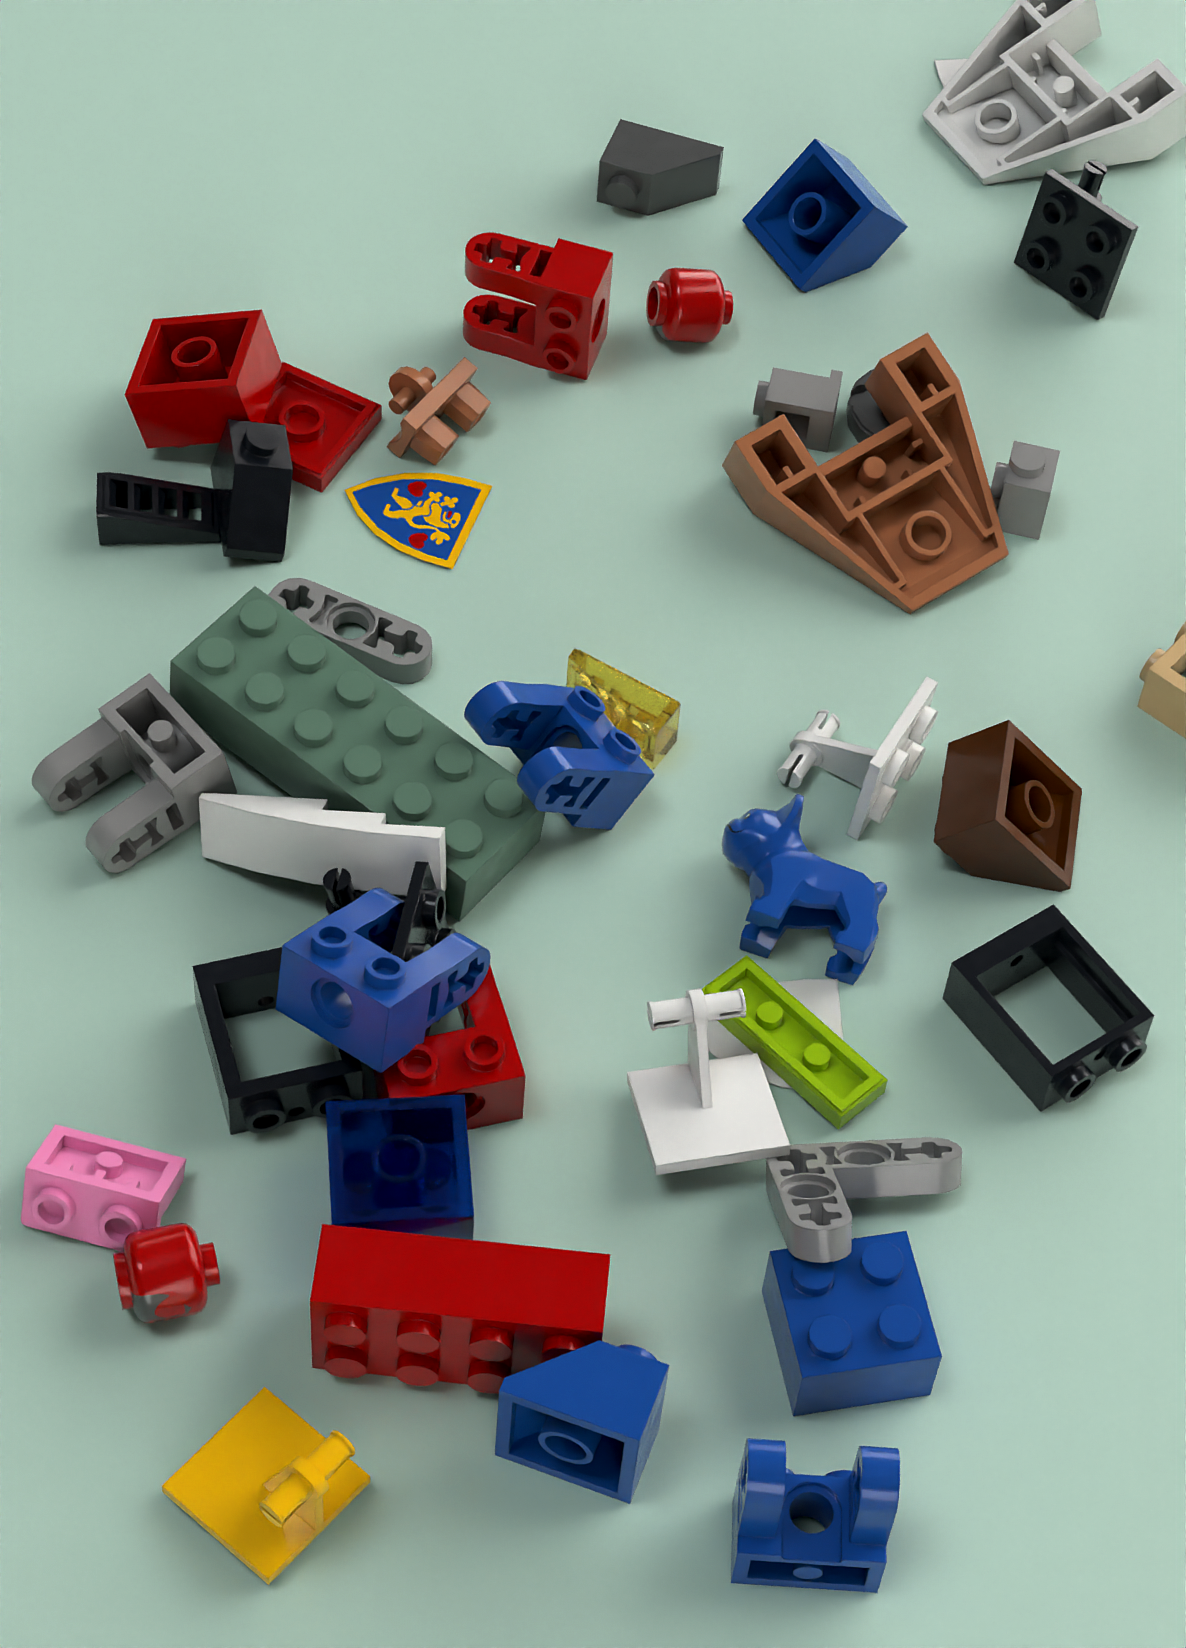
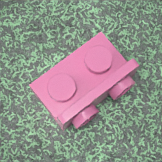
M55 1124L26 1166L21 1222L27 1227L123 1252L125 1238L130 1233L160 1227L161 1217L183 1183L186 1158Z

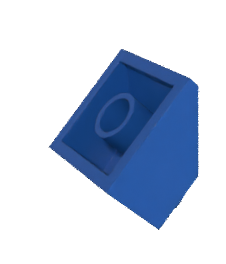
M816 138L742 219L797 287L804 292L871 268L908 227L847 157Z
M599 1340L505 1377L499 1389L495 1455L630 1504L659 1431L669 1364L657 1361L650 1352L638 1346L628 1344L615 1346Z

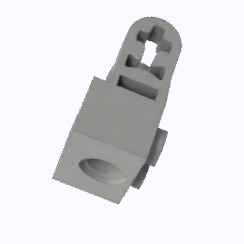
M150 673L98 709L101 718L47 755L38 764L32 776V786L53 810L59 812L77 807L131 770L146 784L101 816L87 833L85 839L87 849L111 873H118L131 868L157 848L200 820L199 796L201 793L237 794L223 751Z

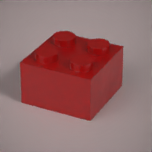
M262 309L152 320L124 394L147 449L161 447L182 448L189 445L219 443L228 419L263 423L282 363Z

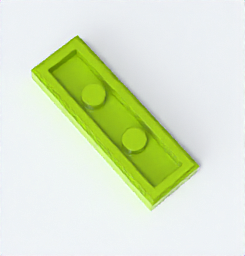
M747 955L702 988L704 995L733 991L739 988L743 990L746 1001V1017L717 1021L753 1053H758L759 1058L838 1130L885 1093L888 1080Z

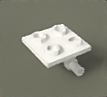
M929 677L925 678L878 750L830 739L840 727V720L832 713L826 722L829 711L819 710L808 729L798 732L791 741V754L782 767L778 769V779L785 784L791 776L788 787L797 788L802 783L811 766H819L861 788L846 834L858 840L871 819L879 824L882 823L898 793V790L893 787L900 777L909 781L920 764L926 749L921 744L929 734L938 715V711L930 707L938 682Z
M699 988L687 990L684 998L656 1002L648 1001L647 1015L652 1031L660 1028L688 1025V1063L627 1072V1083L655 1174L661 1175L790 1155V1143L758 1053L709 1060L708 1022L746 1017V1001L743 990L739 988L733 991L704 995L702 989Z

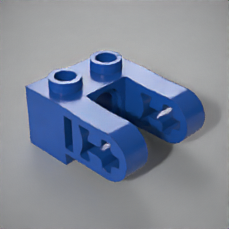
M497 681L479 690L470 699L465 708V720L485 744L509 747L524 765L517 776V785L536 809L543 812L562 813L573 827L611 830L655 775L639 756L641 748L638 743L613 725L604 714L606 707L603 701L585 687L576 686L571 688L549 684Z
M374 888L282 945L276 1010L382 1073L407 1055L417 1044L424 1042L426 1028L469 999L477 991L488 972L491 956L487 948L461 933H453L408 962L403 961L390 952H392L405 901L382 888Z
M747 1438L732 1502L731 1583L877 1593L887 1563L886 1545L898 1508L900 1490V1455L898 1448L859 1446L852 1471L838 1470L830 1472L825 1476L794 1474L793 1471L786 1468L785 1441ZM802 1516L811 1517L819 1521L825 1530L818 1533H807L797 1528L792 1519Z

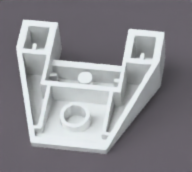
M1016 0L922 115L924 121L984 185L1044 176L1045 172L1050 169L1059 174L1084 169L1085 162L1088 163L1089 160L1099 161L1105 166L1153 159L1186 136V86L1157 58L1107 93L1072 57L1076 52L1102 35L1096 1Z

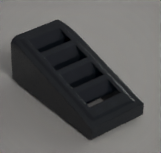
M97 472L96 517L99 545L220 542V530L213 488L122 473ZM201 508V520L189 519V509ZM150 509H152V513H151V512L141 511V510H150ZM165 509H177V517L165 515Z

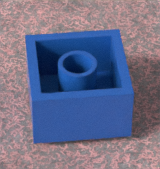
M907 1231L852 1239L851 1253L846 1258L834 1262L818 1263L804 1261L793 1256L788 1251V1248L769 1252L762 1295L793 1416L931 1394L942 1354Z

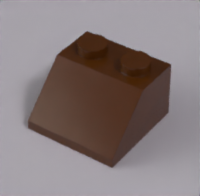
M1010 720L1004 721L948 743L933 842L971 876L1058 892L1071 888L1082 788Z

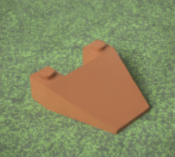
M928 332L881 358L864 384L890 423V426L817 466L785 415L782 414L736 440L722 464L727 475L754 515L909 614L993 566L1009 554L960 380Z

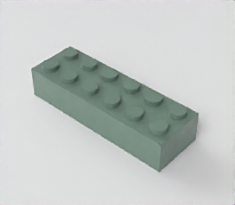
M256 586L170 661L169 694L200 728L292 797L328 799V810L386 813V824L445 827L447 888L444 893L446 897V912L459 922L540 841L546 812L536 809L517 785V777Z

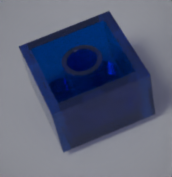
M465 1094L326 1101V1141L331 1225L473 1240L474 1207Z

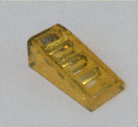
M574 649L568 656L566 687L575 688L576 686H582L595 693L606 707L604 714L617 729L625 732L638 743L641 748L639 756L649 768L654 770L677 741L681 703L581 650Z

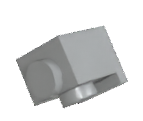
M773 367L770 382H758L753 415L763 416V426L784 414L806 449L828 452L843 372L831 370L829 378Z
M1014 441L1009 464L996 463L991 493L1003 532L1039 540L1060 454L1059 450Z

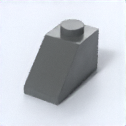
M620 119L599 161L597 202L649 216L717 194L720 185L724 147Z

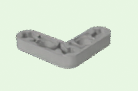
M290 578L279 582L268 594V596L286 609L295 610L294 615L381 678L399 684H413L422 680L430 672L432 666V639L428 632L417 624L303 578ZM344 623H357L365 627L367 632L359 638L346 639L337 635L334 630ZM407 649L415 651V653L407 652L402 658L394 655V653L402 655Z
M922 1137L790 1145V1155L766 1158V1192L788 1251L793 1256L809 1262L827 1263L846 1258L852 1249V1213L846 1199L928 1195L953 1191L961 1185L962 1148L957 1143L947 1139Z

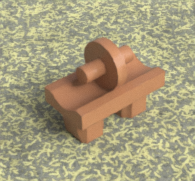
M464 357L433 388L432 383L436 380V374L429 367H424L420 371L408 366L400 367L389 379L388 384L393 398L389 401L388 405L395 414H402L405 410L409 411V413L400 423L402 430L389 442L387 448L399 458L412 448L423 458L436 465L450 451L459 437L440 418L446 414L468 432L481 420L491 404L470 383L478 368Z

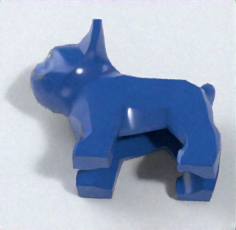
M796 794L789 804L778 811L758 808L750 809L741 818L730 821L724 828L722 852L728 861L736 868L743 870L749 877L751 906L745 919L750 924L745 925L742 931L739 948L754 955L768 958L787 929H828L834 943L833 948L837 950V954L829 958L825 976L854 985L865 970L878 938L877 913L879 904L887 893V885L884 882L873 883L864 873L823 859L807 850L799 832L804 802L803 795Z

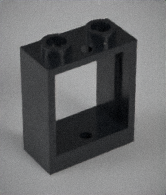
M1054 904L953 961L942 998L1040 1112L1061 1099L1067 1103L1078 1099L1091 1088L1096 1078L1114 1068L1117 1072H1121L1135 1064L1147 1049L1145 1041L1155 1016ZM1046 966L1106 1032V1034L1054 1065L994 998L995 995Z
M282 947L192 966L195 1003L230 1135L247 1131L265 1133L277 1129L283 1123L314 1116L332 1118L345 1113L350 1108L363 1106V1076L360 1060L332 1043L331 1046L336 1060L334 1062L241 1082L224 1019L276 1008Z

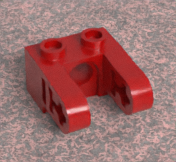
M494 232L481 233L472 237L465 247V276L467 280L478 288L508 295L531 304L488 294L472 298L466 303L463 310V337L470 346L482 351L505 356L555 373L587 380L607 335L613 252L558 238L553 248ZM517 265L520 266V271H516ZM513 327H517V333H513Z
M489 965L488 972L477 991L469 999L457 1006L464 1029L427 1036L422 1044H417L407 1055L382 1073L373 1069L376 1080V1092L391 1146L523 1118L526 1075L491 965Z

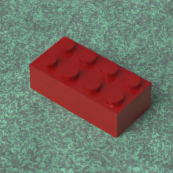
M322 1224L310 1297L312 1368L325 1369L328 1373L341 1378H359L365 1374L397 1377L400 1381L415 1386H428L439 1381L467 1384L472 1389L483 1393H499L505 1377L596 1341H602L611 1254Z

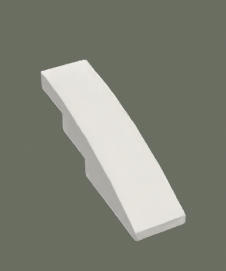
M201 793L199 796L202 857L254 872L323 885V877L329 870L338 868L340 875L342 868H344L351 875L354 890L368 892L374 888H382L396 895H407L415 862H429L436 888L442 889L444 892L447 888L445 827L386 824V813L328 810V799Z

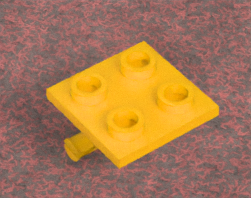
M264 1387L162 1485V1492L269 1585L370 1483V1475L350 1459V1457L355 1455V1448L343 1434L333 1430L325 1438Z

